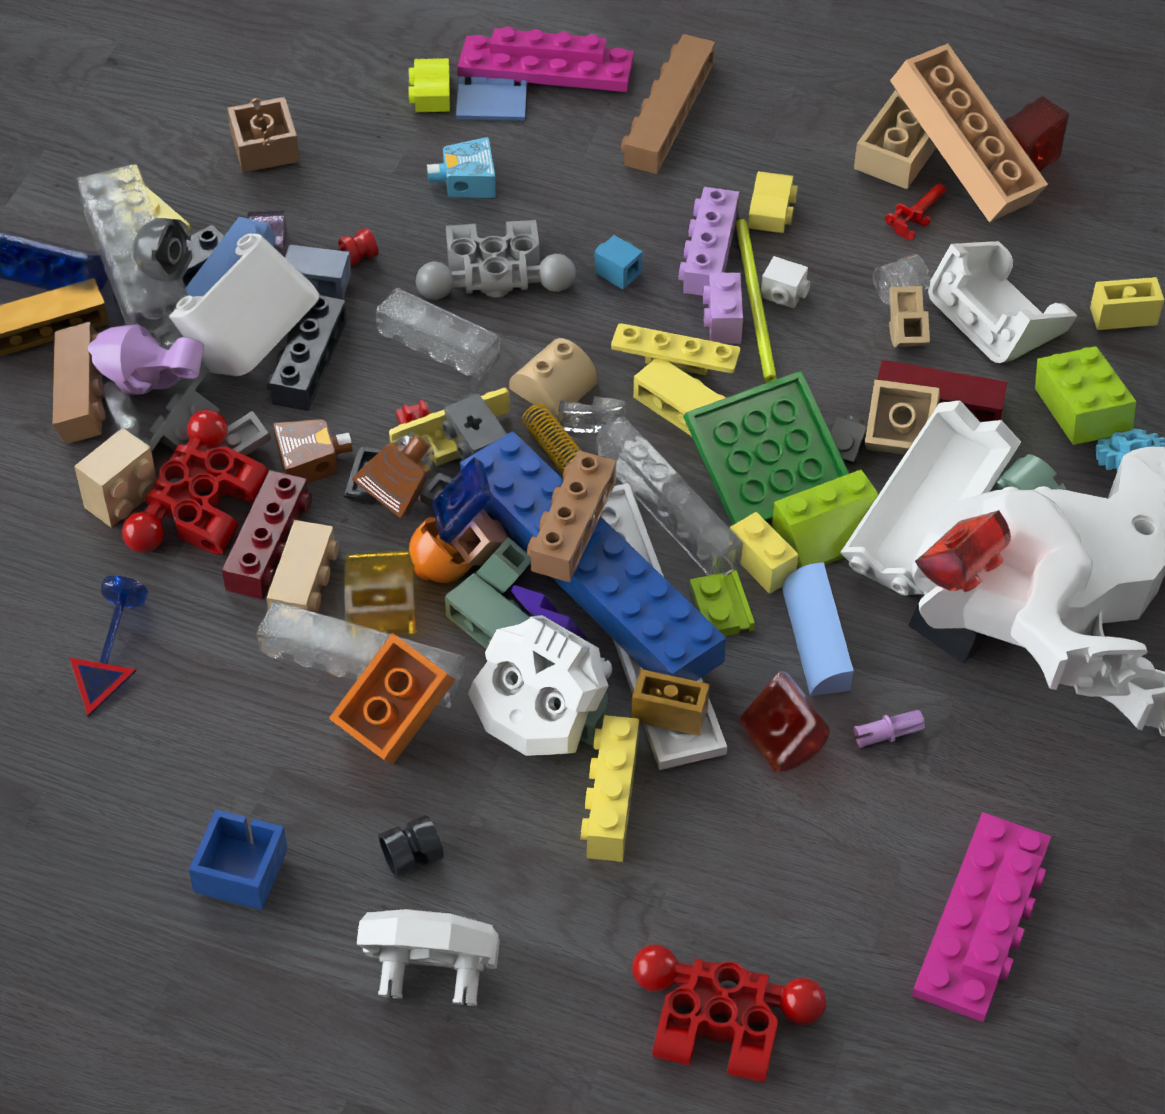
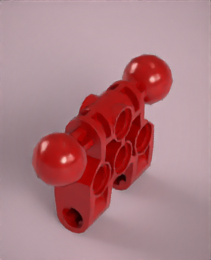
M209 409L197 411L189 419L187 436L190 440L187 445L177 446L169 461L161 466L159 477L145 497L148 507L145 511L134 513L125 520L122 528V539L134 552L148 553L161 545L164 537V526L161 522L166 516L173 519L180 540L210 553L221 555L239 527L238 522L234 518L218 510L221 497L228 495L247 503L255 501L269 470L261 463L226 446L219 447L225 442L228 424L217 411ZM218 466H225V467H227V468H225V469H223V470H216V469H214V468H216V467H218ZM175 478L182 479L177 483L169 482L170 480ZM204 491L211 492L207 496L198 495L199 493ZM187 517L195 518L191 522L182 521L184 518Z
M649 944L640 949L632 962V974L635 981L641 988L649 992H662L672 986V984L681 985V987L668 993L665 997L652 1052V1058L690 1066L699 1037L707 1036L715 1042L729 1041L733 1046L727 1075L765 1084L778 1024L777 1018L768 1005L780 1008L785 1018L797 1026L810 1025L821 1018L826 1009V996L818 982L810 978H795L783 986L770 983L769 974H760L743 969L735 962L712 963L695 958L693 965L677 961L676 956L669 948L661 944ZM732 981L737 986L732 989H726L720 983ZM680 1006H686L692 1012L682 1015L677 1013L675 1009ZM724 1015L730 1020L725 1023H717L712 1017ZM753 1023H760L767 1029L756 1032L748 1026Z

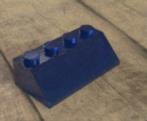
M0 229V278L51 291L94 278L101 292L110 277L106 255Z

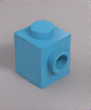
M613 235L608 241L601 243L595 250V273L619 288L625 289L642 273L643 251Z

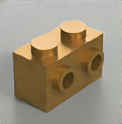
M641 669L632 696V718L639 719V723L700 736L708 710L710 684Z

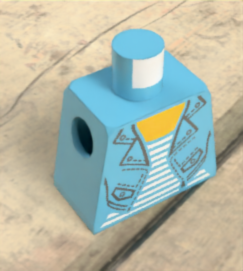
M488 137L445 146L443 148V163L427 165L428 182L446 181L447 192L450 197L496 198L495 171Z

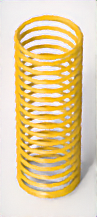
M535 404L525 411L522 416V423L563 474V469H565L563 466L568 463L566 461L572 456H576L578 450L581 451V449H579L545 404ZM539 407H544V409H539L538 411L534 412V413L530 416V418L528 419V422H527V424H526V419H527L528 415H529L533 410H535V409H537V408H539ZM545 410L543 413L537 415L532 420L531 424H529V421L536 413ZM542 415V417L539 420L534 422L539 416ZM547 417L545 421H543L540 425L536 426L540 421ZM549 421L547 425H545L542 429H539L543 424ZM551 425L550 428H548L545 432L541 433L546 427ZM554 428L553 431L544 436L550 429ZM556 432L555 435L547 439L552 433ZM559 435L554 441L550 442L555 436ZM562 438L556 445L552 446L557 440ZM564 442L559 448L555 449L560 443ZM567 445L565 449L558 452L563 446ZM569 449L564 455L560 456L565 450ZM570 452H572V453L570 454V456H568L567 458L563 459L567 454H569Z

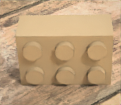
M894 91L857 142L854 169L908 189L936 149V146L898 91Z

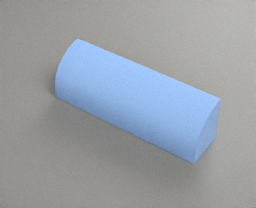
M824 562L803 566L792 572L784 580L782 590L810 696L851 691L854 670Z

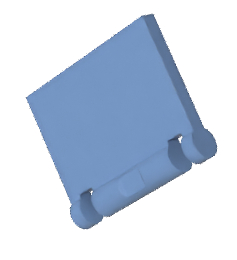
M459 76L456 119L525 121L527 81L521 80V86H514V79L471 77V85H465V77Z

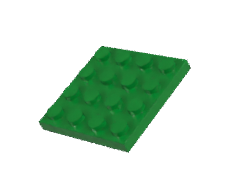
M802 371L688 411L683 416L732 526L755 512L768 522L773 519L775 501L849 474Z

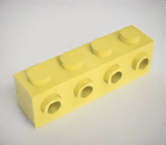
M604 715L602 729L596 728L594 749L599 750L598 758H591L589 779H595L594 788H587L585 809L591 810L590 818H583L581 826V840H587V858L623 862L639 740V719Z

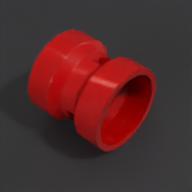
M368 228L357 231L356 236L351 237L347 235L338 239L339 251L349 252L350 267L358 264L363 257L371 259L378 256L376 240Z

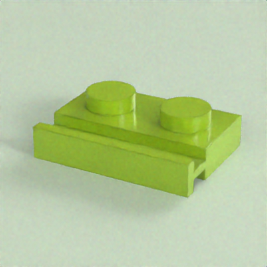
M737 570L725 576L720 573L690 579L689 588L696 609L724 636L739 634L740 630L748 629L749 632L754 631L755 622Z

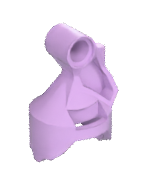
M126 325L111 327L99 333L97 338L88 345V351L92 355V363L101 374L113 380L122 392L130 395H140L150 392L151 389H168L182 378H197L205 345L198 340L182 337L176 339V343L169 350H166L159 346L156 338L152 337L145 327Z

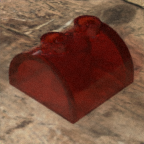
M1000 510L958 521L914 562L928 579L941 588L950 591L962 589L964 592H968L981 583L982 580L978 575L981 570L991 571L1004 561L1000 553L1009 545L1011 540L1008 523Z
M778 671L737 720L775 772L788 771L807 762L824 746L830 734L829 726L792 677L786 672Z

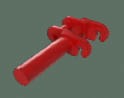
M937 184L911 208L902 203L897 204L896 212L894 214L888 213L885 216L886 223L894 228V232L907 240H913L916 237V232L914 230L908 232L909 226L907 223L911 221L924 227L928 226L931 223V219L929 216L923 219V213L946 192L945 187L942 184Z

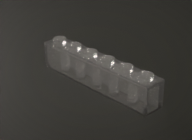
M623 415L597 429V456L616 460V476L623 484L629 483L633 495L708 576L720 573L725 576L740 567L743 542Z
M276 601L272 602L257 631L260 652L265 653L267 656L283 658L296 662L302 667H313L327 671L336 677L344 676L354 680H358L390 636L387 633ZM400 638L455 679V682L438 703V705L451 708L466 676L465 657Z

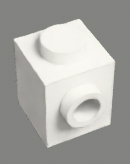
M774 256L762 275L761 297L795 308L800 298L807 296L810 288V281L807 280L808 267Z

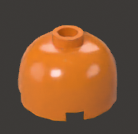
M428 517L416 529L410 540V558L415 565L413 569L420 578L426 581L429 579L437 583L457 581L473 565H468L449 541L456 531L449 525L443 529L436 525L440 521L439 519Z

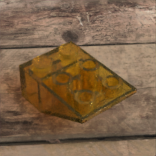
M409 550L346 554L345 615L348 637L416 633L414 572Z

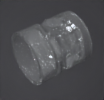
M916 253L900 258L896 263L892 262L876 267L873 271V282L876 292L887 305H890L889 289L891 287L922 286V292L928 291L931 281L928 268L924 260Z

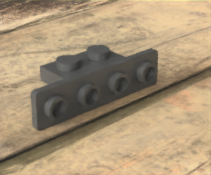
M205 366L199 371L197 378L184 380L181 385L185 389L183 394L180 396L176 393L165 407L170 411L166 418L160 415L150 428V431L154 433L150 440L147 438L142 440V442L150 446L151 452L159 441L173 451L179 445H187L190 440L187 436L189 419L197 411L205 409L220 411L218 407L195 391L209 371Z

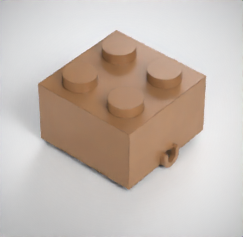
M285 97L265 101L254 98L249 104L227 108L231 136L242 173L300 162L297 134ZM258 102L259 106L255 107L254 103Z

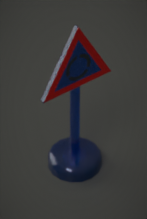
M107 576L102 581L101 594L106 600L116 606L100 661L93 662L69 657L87 717L136 672V669L108 664L124 607H139L146 602L148 590L142 583L128 577Z

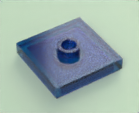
M475 457L466 464L432 502L440 539L449 545L492 499L484 464Z

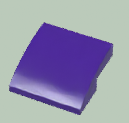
M516 585L513 586V594L532 616L543 615L582 639L588 640L570 617L560 614L544 594Z

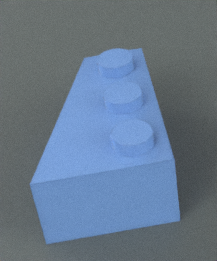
M238 217L182 292V296L203 297L239 260L235 253L238 246L237 242L246 234H259L274 246L276 236L268 223Z

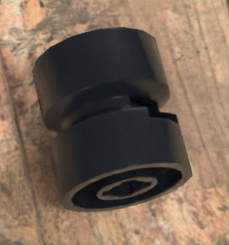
M427 815L407 822L406 829L404 830L397 826L378 835L386 863L396 878L415 871L417 863L427 866L444 858L438 833Z

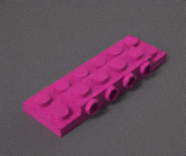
M512 27L494 28L492 38L482 35L466 36L457 66V76L514 79V82L524 80L527 83L627 92L634 60V51L623 48H606V39L599 38L594 34L583 37L572 36L568 32H560L558 34L543 33L539 29H533L528 32L517 31Z
M982 812L914 986L913 997L984 1023L999 979L1007 981L1014 961V959L1008 957L1010 949L1018 950L1025 931L1024 928L1019 927L1021 919L1029 920L1036 901V899L1030 897L1032 889L1040 891L1046 869L1041 868L1051 836Z

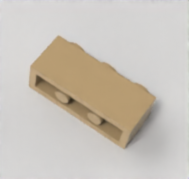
M294 520L266 598L269 618L309 625L313 612L317 613L321 604L320 590L322 586H327L329 582V564L331 560H336L339 550V541L334 539L333 526Z

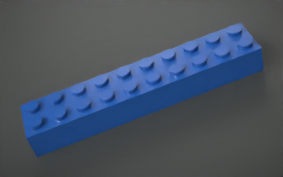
M512 431L460 462L462 488L469 495H473L494 520H499L505 531L527 552L532 536L537 537L540 531L539 524L544 511L549 512L552 506L551 499L556 486L561 487L563 479ZM600 516L571 581L553 579L643 670L697 681L724 663L726 637Z

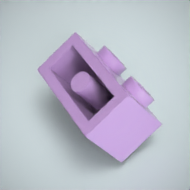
M709 273V286H703V304H708V308H704V327H709L710 341L723 344H741L743 309L740 273Z

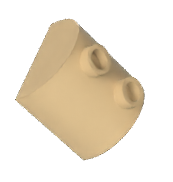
M558 338L553 340L510 378L509 389L533 405L545 404L555 419H558L598 384V376L592 361L579 346L567 339Z

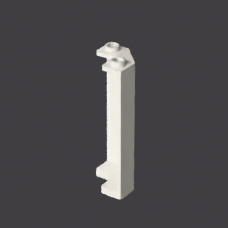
M961 401L939 403L840 553L849 561V566L854 571L901 595L924 594L915 586L912 566L930 529L950 502L990 492L1021 441L1002 420L979 422Z

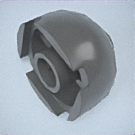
M156 218L142 225L132 243L134 259L139 270L149 278L173 282L172 280H180L186 273L192 251L186 250V240H191V234L187 225L182 220Z

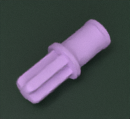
M920 710L892 717L883 715L882 720L854 726V735L860 736L869 733L868 736L856 739L859 748H864V746L885 740L894 742L896 737L923 730L925 728V721Z

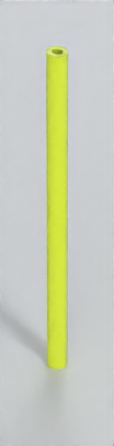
M739 219L735 225L764 380L768 383L776 380L777 376L748 224L745 219Z

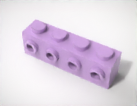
M704 187L701 199L696 198L693 216L697 218L696 220L691 219L689 226V237H692V240H686L684 248V258L687 259V262H681L679 269V280L684 281L683 293L703 296V286H709V273H725L738 214V191Z

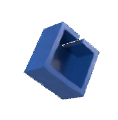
M215 809L189 868L193 891L198 894L263 910L288 850L284 826L253 819L251 822L253 844L249 843L250 834L246 817Z

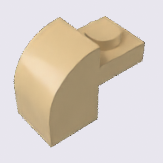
M922 286L891 287L889 289L891 311L889 327L893 346H927L930 343L928 311L923 310Z

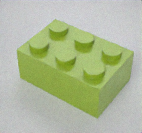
M1097 346L1037 359L1035 390L1073 445L1112 437L1116 432L1123 433L1133 429L1136 400Z

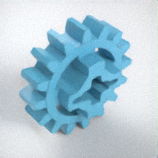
M1132 429L1123 433L1116 432L1112 437L1098 440V444H1096V460H1098L1100 466L1106 465V470L1115 468L1118 471L1125 454L1144 447H1165V438H1158L1157 433L1148 435L1146 430Z

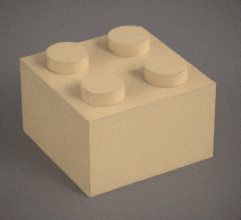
M875 380L865 439L866 450L905 455L938 406L940 389Z
M124 428L120 429L74 466L84 508L111 528L121 519L128 517L132 510L145 501V497L157 480L150 446Z

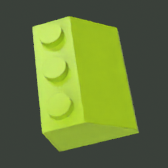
M861 469L775 501L772 528L798 553L797 566L799 568L824 562V565L845 558L840 552L876 500L878 493Z

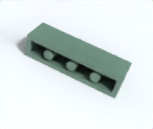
M475 573L445 596L446 617L486 649L497 629L519 625L530 619L529 616L521 611L515 601L507 600ZM548 660L549 667L555 664L552 661Z

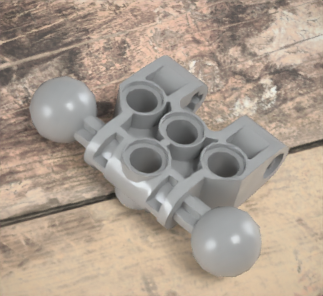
M536 220L506 222L505 237L489 236L479 238L477 236L476 224L446 226V241L449 267L435 261L427 263L418 270L415 283L420 294L431 300L445 298L452 291V288L466 287V294H473L474 290H480L481 293L491 297H502L509 291H513V287H519L520 290H528V283L541 282L542 286L549 291L561 292L574 283L576 268L570 258L558 253L549 255L540 262Z

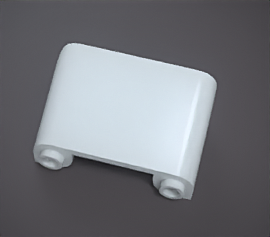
M249 233L240 238L235 250L239 260L203 297L186 296L177 303L176 310L169 316L184 338H192L205 345L202 362L209 369L210 373L241 376L250 372L319 299L320 295L314 285L259 234Z
M999 241L951 244L929 283V297L995 363L1010 362L1070 329L1077 315L1063 303H1054L1043 314L1007 280L1013 267V259L1010 252Z

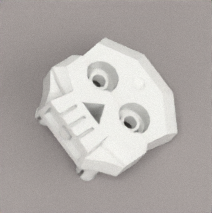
M543 615L530 617L529 620L519 625L497 629L485 652L486 660L488 661L474 679L468 693L486 732L526 756L575 753L588 712L597 710L608 688L606 679L612 673L611 663L608 660L604 661L605 658L600 657L598 647ZM548 660L552 661L555 664L549 667ZM513 672L518 675V682L516 684L511 680ZM556 697L561 701V707L558 710L554 706Z
M407 909L367 913L360 920L357 945L363 948L366 956L380 958V962L383 963L378 996L390 998L392 983L391 996L397 999L402 998L405 965L416 964L447 967L457 970L453 1003L464 1005L465 991L467 990V1006H477L479 974L484 972V969H497L500 939L497 932L493 929V925L448 913Z

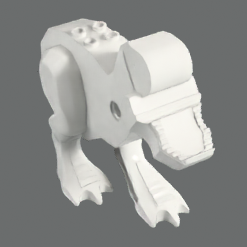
M1144 447L1125 454L1121 460L1108 499L1062 489L1051 490L1049 487L1041 486L1035 490H1018L1016 487H1006L1002 490H995L950 502L930 529L912 566L915 586L924 592L925 595L919 602V611L926 623L934 629L966 628L1025 647L1042 668L1050 689L1057 690L1059 684L1074 686L1076 694L1089 697L1100 696L1114 704L1137 729L1143 730L1144 725L1158 728L1160 735L1165 736V671L1154 669L1152 662L1141 657L1147 653V648L1143 643L1124 638L1105 637L1102 629L1103 623L1139 619L1158 593L1165 576V447Z

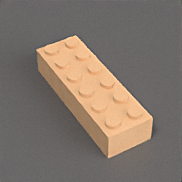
M949 44L906 60L890 80L989 222L1031 204L1048 185Z

